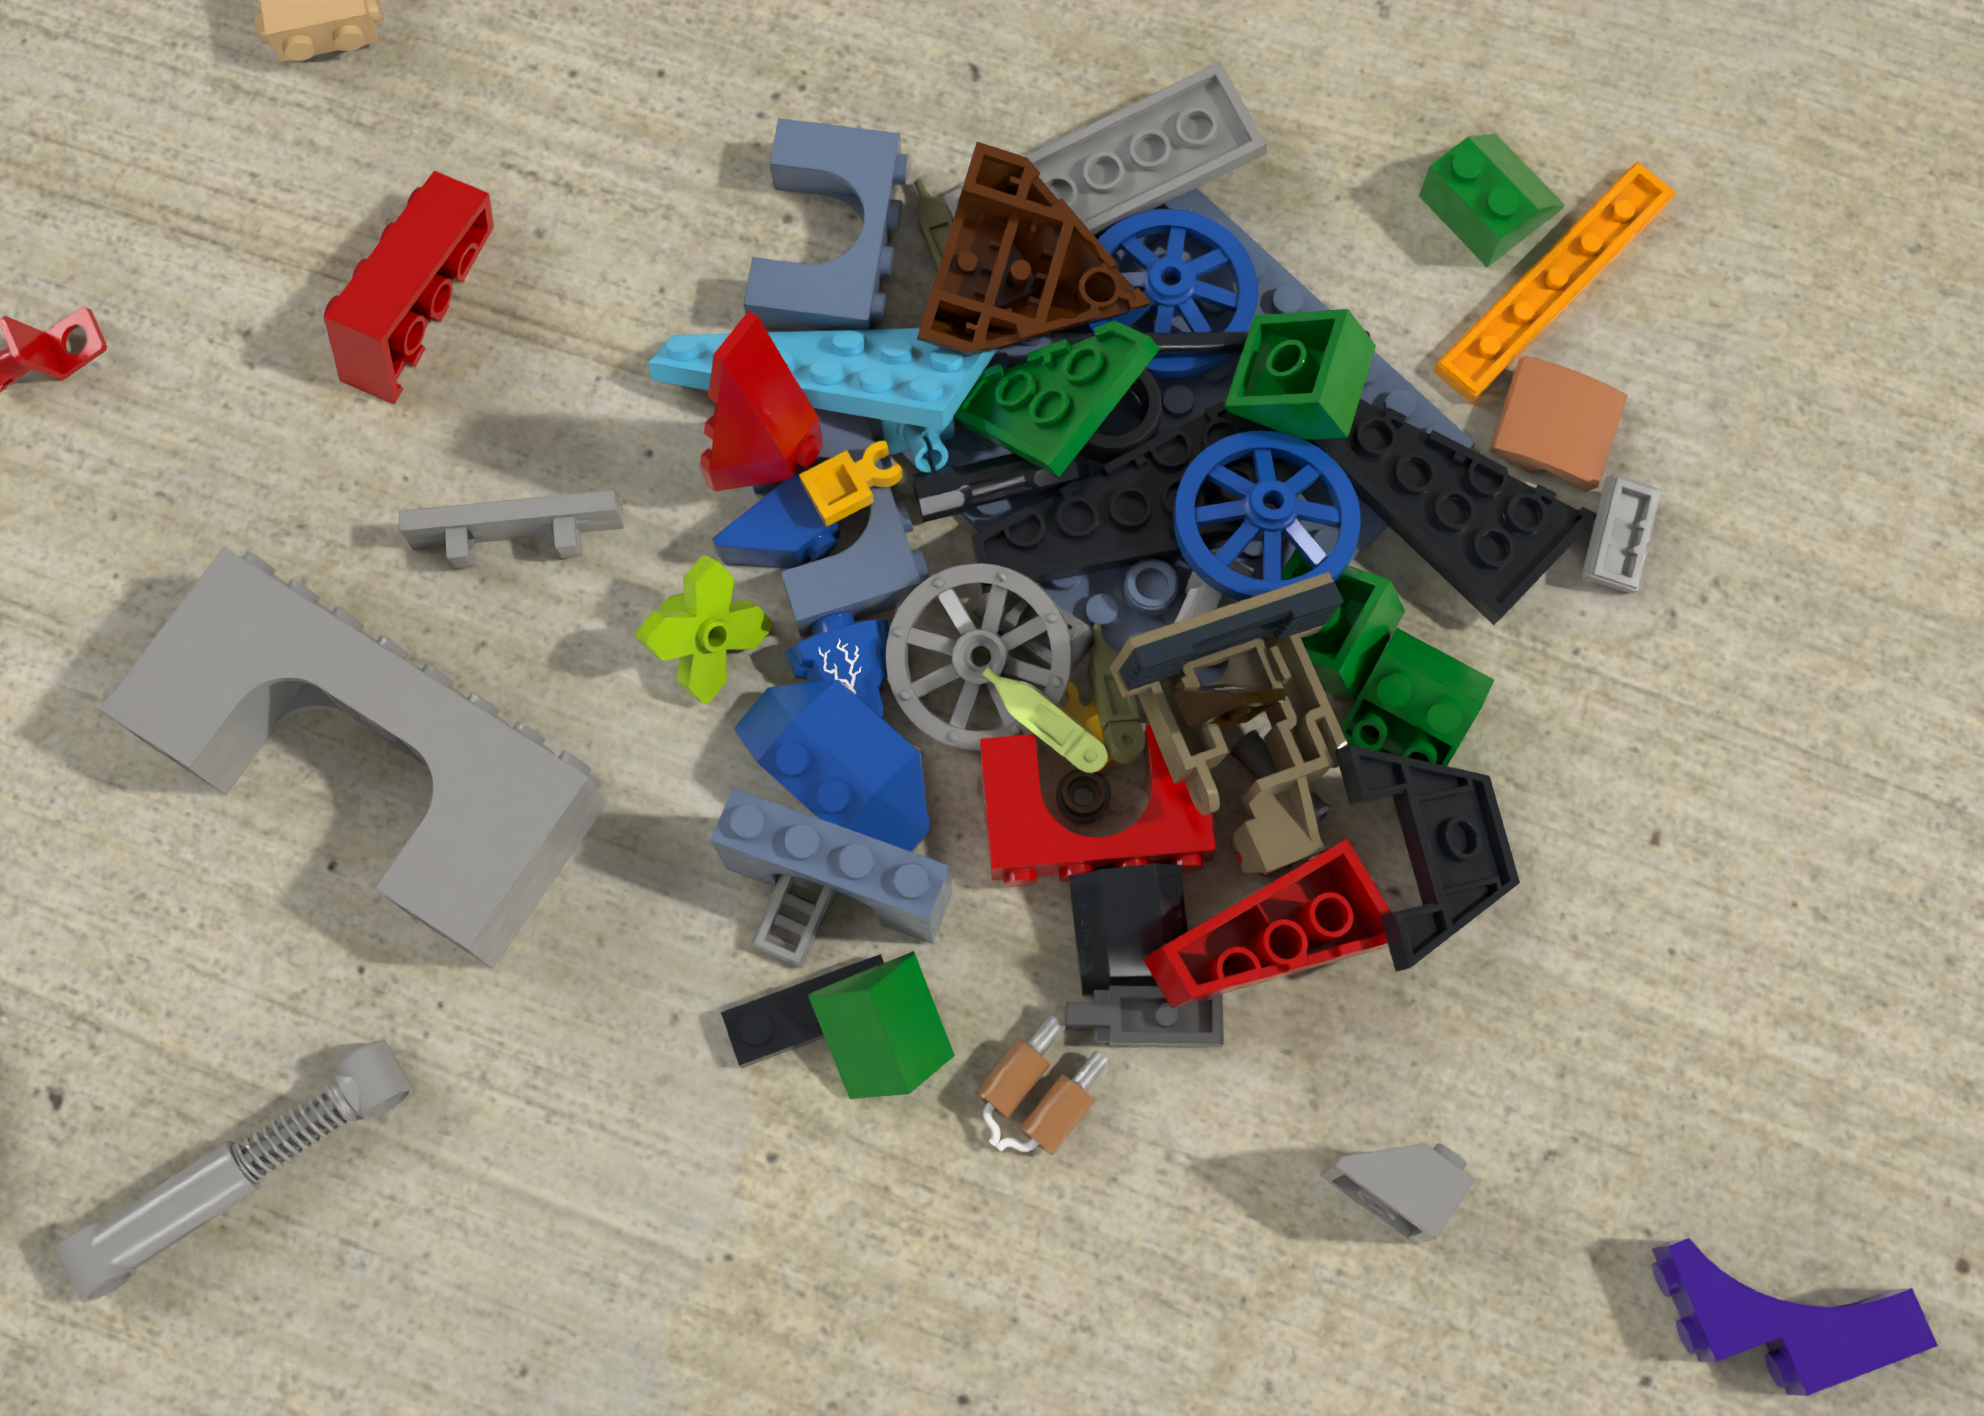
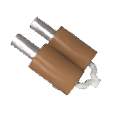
M1053 1015L1048 1017L1028 1044L1020 1039H1016L974 1091L987 1104L984 1108L983 1117L985 1123L992 1131V1137L989 1142L1001 1152L1008 1146L1023 1152L1031 1151L1038 1146L1052 1156L1095 1102L1088 1094V1091L1111 1063L1105 1056L1095 1050L1073 1079L1061 1074L1019 1127V1130L1031 1141L1022 1143L1014 1138H1005L999 1141L1001 1131L998 1124L992 1118V1111L994 1110L1005 1119H1008L1049 1068L1050 1064L1043 1056L1066 1028Z

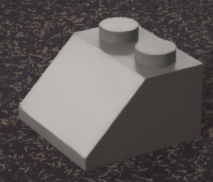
M1424 1143L1342 1156L1327 1165L1320 1174L1329 1183L1415 1245L1434 1240L1438 1237L1476 1180L1464 1171L1467 1165L1465 1160L1451 1149L1439 1143L1434 1148Z

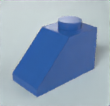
M796 473L791 480H785L714 536L712 540L718 557L724 564L791 569L807 564L809 561L814 562L824 559L834 550L837 545V539L841 536L838 521L827 527L825 526L804 490L799 475Z

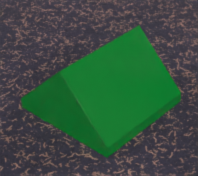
M914 951L808 994L849 1099L910 1094L955 1056Z

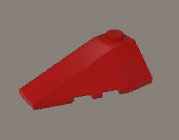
M748 311L713 354L708 398L717 405L713 416L705 422L704 434L713 441L712 449L707 448L701 454L700 467L706 485L715 492L791 480L801 466L806 469L816 460L823 447L819 417L759 317Z

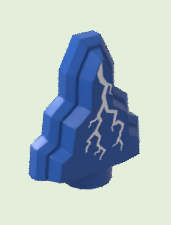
M851 612L832 613L817 619L811 624V637L784 651L796 679L807 680L808 683L840 680L883 718L884 707L879 689L888 678L885 658L887 638L890 630L888 620H869L855 623Z

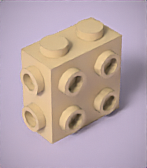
M256 0L260 1L261 12L254 14L259 38L262 44H271L280 62L289 60L304 61L314 55L339 50L353 51L364 45L379 42L376 22L384 20L380 0Z

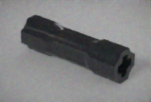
M1009 454L960 467L949 465L937 471L932 469L928 473L912 474V483L920 516L924 523L961 514L968 508L1029 493L1043 494L1060 490L1065 485L1076 479L1078 480L1079 473L1075 458L1061 476L1058 477L1016 454Z

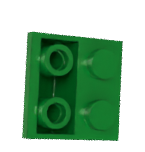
M1396 628L1343 723L1341 730L1348 745L1448 766L1483 707L1494 679Z

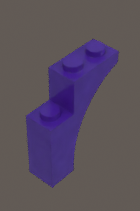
M1690 1238L1672 1241L1652 1249L1657 1261L1652 1264L1655 1280L1666 1297L1672 1296L1681 1318L1676 1320V1328L1686 1350L1690 1354H1696L1699 1362H1718L1766 1343L1769 1350L1765 1354L1768 1371L1774 1382L1780 1388H1785L1787 1395L1809 1396L1938 1346L1912 1288L1888 1290L1870 1298L1840 1306L1801 1305L1771 1297L1740 1283L1709 1260Z

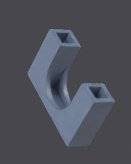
M778 118L770 159L774 189L837 198L851 206L861 217L864 224L861 234L854 245L843 255L828 262L803 264L752 257L743 305L745 313L751 311L757 315L765 329L783 332L874 329V324L883 325L887 297L885 293H880L882 277L891 278L894 263V247L888 246L890 231H899L902 214V200H895L898 185L906 186L910 165V155L902 154L900 133Z
M813 408L819 417L823 447L816 460L808 468L805 469L801 466L796 473L799 475L846 450L854 463L863 459L865 450L875 443V438L880 437L878 420ZM889 455L875 463V466L881 470H886L893 466ZM784 481L754 485V493L758 494L775 489ZM875 485L870 487L874 503L869 505L871 509L870 518L863 534L851 547L839 554L781 572L800 637L811 635V624L817 619L832 613L851 612L856 621L898 608L906 597L922 583L921 581L929 578L921 549L911 551L905 534L913 531L905 501L895 503L890 487H878Z
M733 787L711 839L727 870L774 887L781 874L821 884L850 896L873 909L879 916L881 926L930 944L934 943L952 895L950 866Z

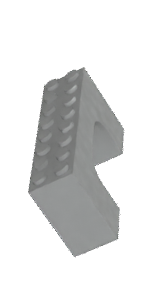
M223 547L99 710L140 740L225 795L228 794L274 730L289 717L311 709H330L343 713L430 769L433 782L432 800L427 814L374 889L400 909L493 969L608 804L597 789L600 781L589 773L591 768L571 753L563 750L559 757L555 756L556 754L543 744L545 739L525 724L517 721L511 728L505 720L497 715L499 710L479 695L471 692L466 699L462 693L452 687L454 682L433 666L425 664L422 669L407 658L409 654L390 639L380 635L376 641L362 630L364 625L344 610L335 607L331 612L317 602L320 598L303 584L294 579H291L287 584L274 575L275 569L257 555L247 551L241 558Z

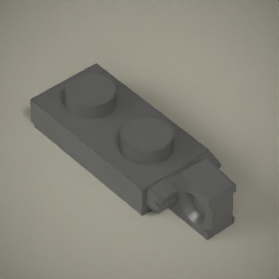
M1109 986L1108 990H1095L1094 1002H1067L1065 1007V1030L1094 1031V1043H1108V1046L1222 1047L1224 1045L1223 994L1171 1008L1159 986Z

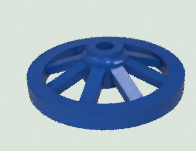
M1155 209L1137 213L1121 220L1098 239L1112 257L1122 249L1146 271L1121 274L1134 289L1138 287L1151 302L1148 307L1116 315L1109 322L1117 321L1131 327L1150 310L1157 315L1154 333L1170 332L1172 317L1178 315L1182 316L1191 332H1213L1193 299L1235 312L1232 321L1224 332H1249L1258 299L1255 269L1247 251L1237 238L1214 220L1185 210ZM1156 234H1170L1166 257L1158 258L1138 239ZM1185 236L1196 239L1214 250L1188 263L1182 260ZM1227 265L1233 274L1237 293L1196 279ZM1173 280L1177 284L1174 286H1169L1164 284L1162 281ZM1106 318L1086 323L1085 327L1088 333H1095V327L1106 324L1108 321ZM1233 353L1156 354L1145 369L1154 378L1178 379L1191 377L1218 366Z
M1249 431L1231 435L1215 442L1191 462L1180 481L1173 509V525L1177 544L1192 570L1214 590L1234 600L1242 601L1327 572L1330 573L1335 582L1349 564L1357 546L1361 527V513L1356 492L1346 473L1336 461L1319 447L1286 433ZM1253 457L1258 483L1254 484L1223 466L1238 459ZM1272 457L1291 462L1303 469L1284 483L1276 481ZM1206 480L1243 499L1195 508L1196 495ZM1318 480L1331 497L1334 507L1298 500L1297 496ZM1264 504H1272L1277 509H1269ZM1240 520L1241 526L1214 556L1203 542L1197 527ZM1298 520L1338 527L1337 541L1329 556H1327ZM1287 537L1313 570L1293 579L1281 580V539ZM1253 539L1263 542V580L1244 576L1228 568Z

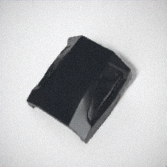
M1153 863L1101 869L1070 877L1069 887L1082 996L1093 995L1095 990H1108L1109 986L1157 985L1143 958L1188 932L1181 865Z

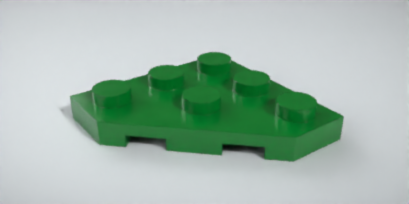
M1111 321L1095 327V336L1072 345L1064 339L1027 353L1028 361L1004 370L998 364L983 370L953 415V418L960 425L1060 477L1160 349L1150 336L1117 321Z

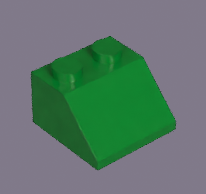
M1497 134L1468 136L1429 166L1419 197L1487 268L1560 212L1565 205Z
M1349 309L1255 315L1224 407L1230 413L1303 440L1348 438L1376 345Z
M1297 549L1294 550L1283 569L1281 580L1293 579L1313 570ZM1347 565L1343 573L1334 582L1344 602L1339 605V608L1335 610L1333 615H1330V619L1326 620L1325 625H1322L1318 633L1303 637L1301 640L1324 691L1355 702L1403 617L1405 610L1390 579Z

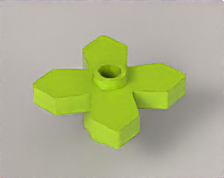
M707 555L701 556L683 577L684 593L668 597L662 603L660 609L654 610L635 632V638L643 647L661 661L680 657L676 681L691 697L703 704H708L727 683L726 650L756 649L774 627V623L758 605L748 600L731 603L735 579L719 561Z

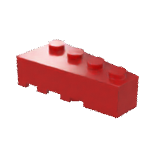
M1345 839L1143 958V961L1170 1007L1176 1008L1383 949L1388 946L1380 916L1392 912L1348 839Z

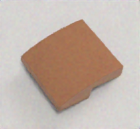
M1524 356L1518 361L1489 451L1530 473L1545 469L1585 492L1598 488L1628 395L1580 372L1547 361Z

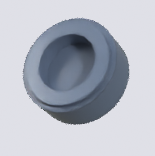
M1147 559L1135 563L1128 570L1125 577L1124 597L1126 602L1134 611L1142 615L1155 616L1166 612L1172 607L1177 597L1179 582L1176 572L1169 564L1158 559Z

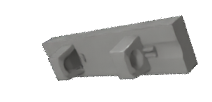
M615 490L399 511V531L407 539L412 549L446 546L447 559L452 562V566L455 569L475 566V543L554 535L555 549L559 550L560 558L581 556V533L624 529L623 508Z

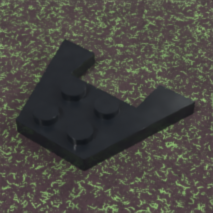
M1347 745L1335 750L1349 804L1353 805L1393 797L1423 906L1392 912L1380 917L1395 972L1410 969L1520 884V880L1489 775Z

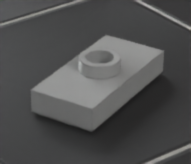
M1616 474L1605 478L1581 579L1628 594L1638 592L1662 489Z

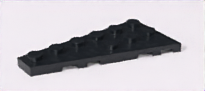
M1362 399L1359 400L1348 438L1304 439L1319 447L1336 461L1351 481L1356 495L1493 625L1519 601L1596 519L1597 514L1589 509L1582 507L1577 510L1555 499L1557 493L1540 484L1534 488L1510 476L1507 467L1434 430L1430 434L1405 422L1407 416L1390 407L1385 412Z
M1220 401L1207 408L1203 415L1179 428L1174 426L1102 465V470L1080 482L1076 479L1060 488L1058 494L1034 507L1027 506L973 535L972 547L976 563L1007 567L1026 575L1036 583L1134 565L1139 561L1147 559L1159 560L1180 556L1182 553L1174 533L1173 509L1180 481L1191 462L1207 447L1228 436L1249 431L1277 432V430L1230 413L1224 407L1225 403ZM1253 457L1238 459L1223 466L1254 484L1258 483ZM1272 457L1276 481L1286 482L1289 476L1285 461ZM1206 480L1196 495L1195 508L1243 499ZM1264 504L1269 509H1277L1272 504ZM1240 520L1197 528L1206 547L1211 550L1223 547L1241 526ZM980 583L982 593H989L992 584Z

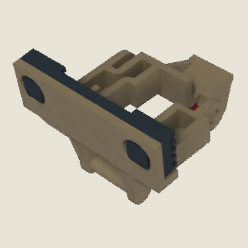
M1329 572L1131 637L1110 666L1122 698L1138 694L1174 784L1185 782L1192 802L1203 815L1216 812L1220 807L1219 793L1209 769L1218 766L1229 753V750L1218 726L1199 729L1188 727L1173 694L1174 689L1200 687L1201 685L1195 671L1229 660V663L1221 676V680L1204 686L1234 684L1285 688L1288 697L1285 698L1286 700L1266 711L1272 729L1265 735L1264 740L1277 773L1256 780L1241 796V800L1251 820L1244 822L1234 832L1231 849L1234 854H1237L1243 873H1258L1266 877L1274 871L1290 868L1293 864L1319 855L1326 850L1319 835L1308 784L1317 782L1330 768L1339 767L1335 750L1348 744L1301 638L1318 633L1322 625H1325L1326 620L1330 619V615H1333L1335 610L1339 608V605L1344 602Z

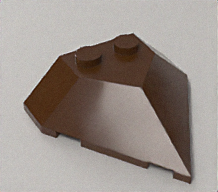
M976 142L917 340L969 356L1148 307L1151 302L1138 287L1134 289L1115 267L1117 262L1062 198L1060 200L1056 198L1039 178L1040 172L1027 157Z

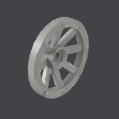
M975 563L958 565L940 571L924 580L906 597L899 607L887 638V674L891 689L901 709L924 733L939 742L961 749L980 750L981 738L1028 735L1033 733L1008 712L994 686L995 684L982 675L987 667L1000 677L1005 672L1045 686L1043 694L1058 706L1066 693L1072 673L1073 648L1071 636L1065 618L1056 602L1031 578L1013 569L994 564ZM970 583L992 584L981 629H977L954 587ZM1009 590L1025 599L1039 616L1001 636L998 634L1007 595ZM937 597L961 635L958 640L914 627L924 609ZM1047 631L1052 653L1051 670L1010 656V650ZM909 644L951 655L953 662L912 682L908 665ZM979 646H985L991 653V660L986 666H981L975 661L974 652ZM961 677L965 679L949 723L936 715L923 702L921 697ZM983 683H986L1005 726L989 730L967 729Z

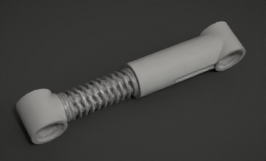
M385 1040L376 1041L350 1054L335 1068L336 1079L331 1081L330 1086L325 1085V1093L322 1094L316 1091V1098L314 1100L311 1097H307V1104L298 1103L297 1111L290 1108L288 1111L289 1116L287 1117L280 1114V1122L277 1123L275 1120H271L270 1128L262 1126V1133L253 1132L252 1140L245 1137L243 1140L244 1145L241 1146L238 1143L227 1141L110 1218L89 1224L62 1240L55 1247L54 1253L80 1300L83 1303L96 1300L125 1284L136 1274L138 1267L260 1189L259 1178L265 1179L267 1172L274 1173L276 1166L283 1167L285 1160L293 1161L294 1154L302 1155V1149H311V1142L319 1144L320 1136L328 1138L329 1131L337 1132L338 1125L344 1127L347 1121H354L360 1116L364 1120L377 1118L407 1100L415 1091L414 1087Z

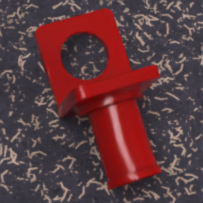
M83 306L46 332L10 317L3 316L0 319V328L8 346L0 351V393L32 369L63 381L107 350V344L92 310ZM77 327H84L88 336L84 349L77 354H70L66 346L69 333Z

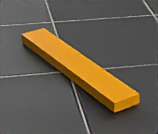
M1636 161L1436 363L1433 372L1473 404L1671 203L1677 192Z

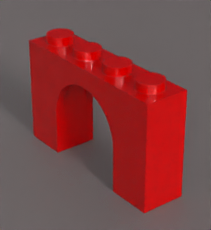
M1146 724L1144 730L1148 805L1141 817L1132 826L1118 834L1107 837L1094 838L1073 833L1060 825L1049 813L1041 794L1035 734L980 739L991 879H1003L1004 886L1007 887L1033 885L1037 883V876L1059 875L1060 881L1069 882L1070 877L1096 870L1153 863L1181 865L1182 873L1203 869V862L1212 861L1216 851L1212 813L1203 815L1196 809L1184 781L1174 784L1150 724Z

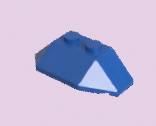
M840 680L768 687L734 727L735 732L756 762L819 819L911 852L917 848L931 831L929 815H927L921 752Z

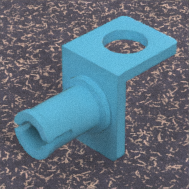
M953 417L944 430L877 419L880 429L879 439L880 441H886L889 455L911 450L916 467L920 471L927 473L931 472L926 457L931 458L936 471L946 464L948 452L942 441L950 440L955 436Z

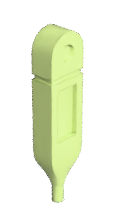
M989 667L983 671L982 675L995 684L994 686L1008 712L1062 756L1065 755L1066 759L1078 769L1087 773H1094L1105 766L1108 753L1103 741L1089 729H1085L1080 722L1040 690L1027 682L1000 677Z

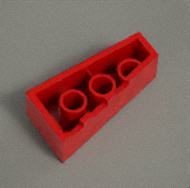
M437 171L432 172L422 187H417L413 190L408 199L407 207L395 223L391 222L385 227L379 244L367 259L364 258L359 261L354 269L351 281L340 295H335L330 299L325 308L324 323L340 382L395 405L403 391V387L397 383L398 377L406 363L414 367L417 366L426 350L421 345L430 320L433 319L441 323L450 307L449 302L453 291L452 281L456 279L464 282L494 228L488 192Z

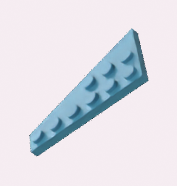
M920 328L768 332L813 408L940 430L945 429L998 350V348H994L969 356L917 340ZM730 333L672 335L648 362L651 380L709 390L713 354Z

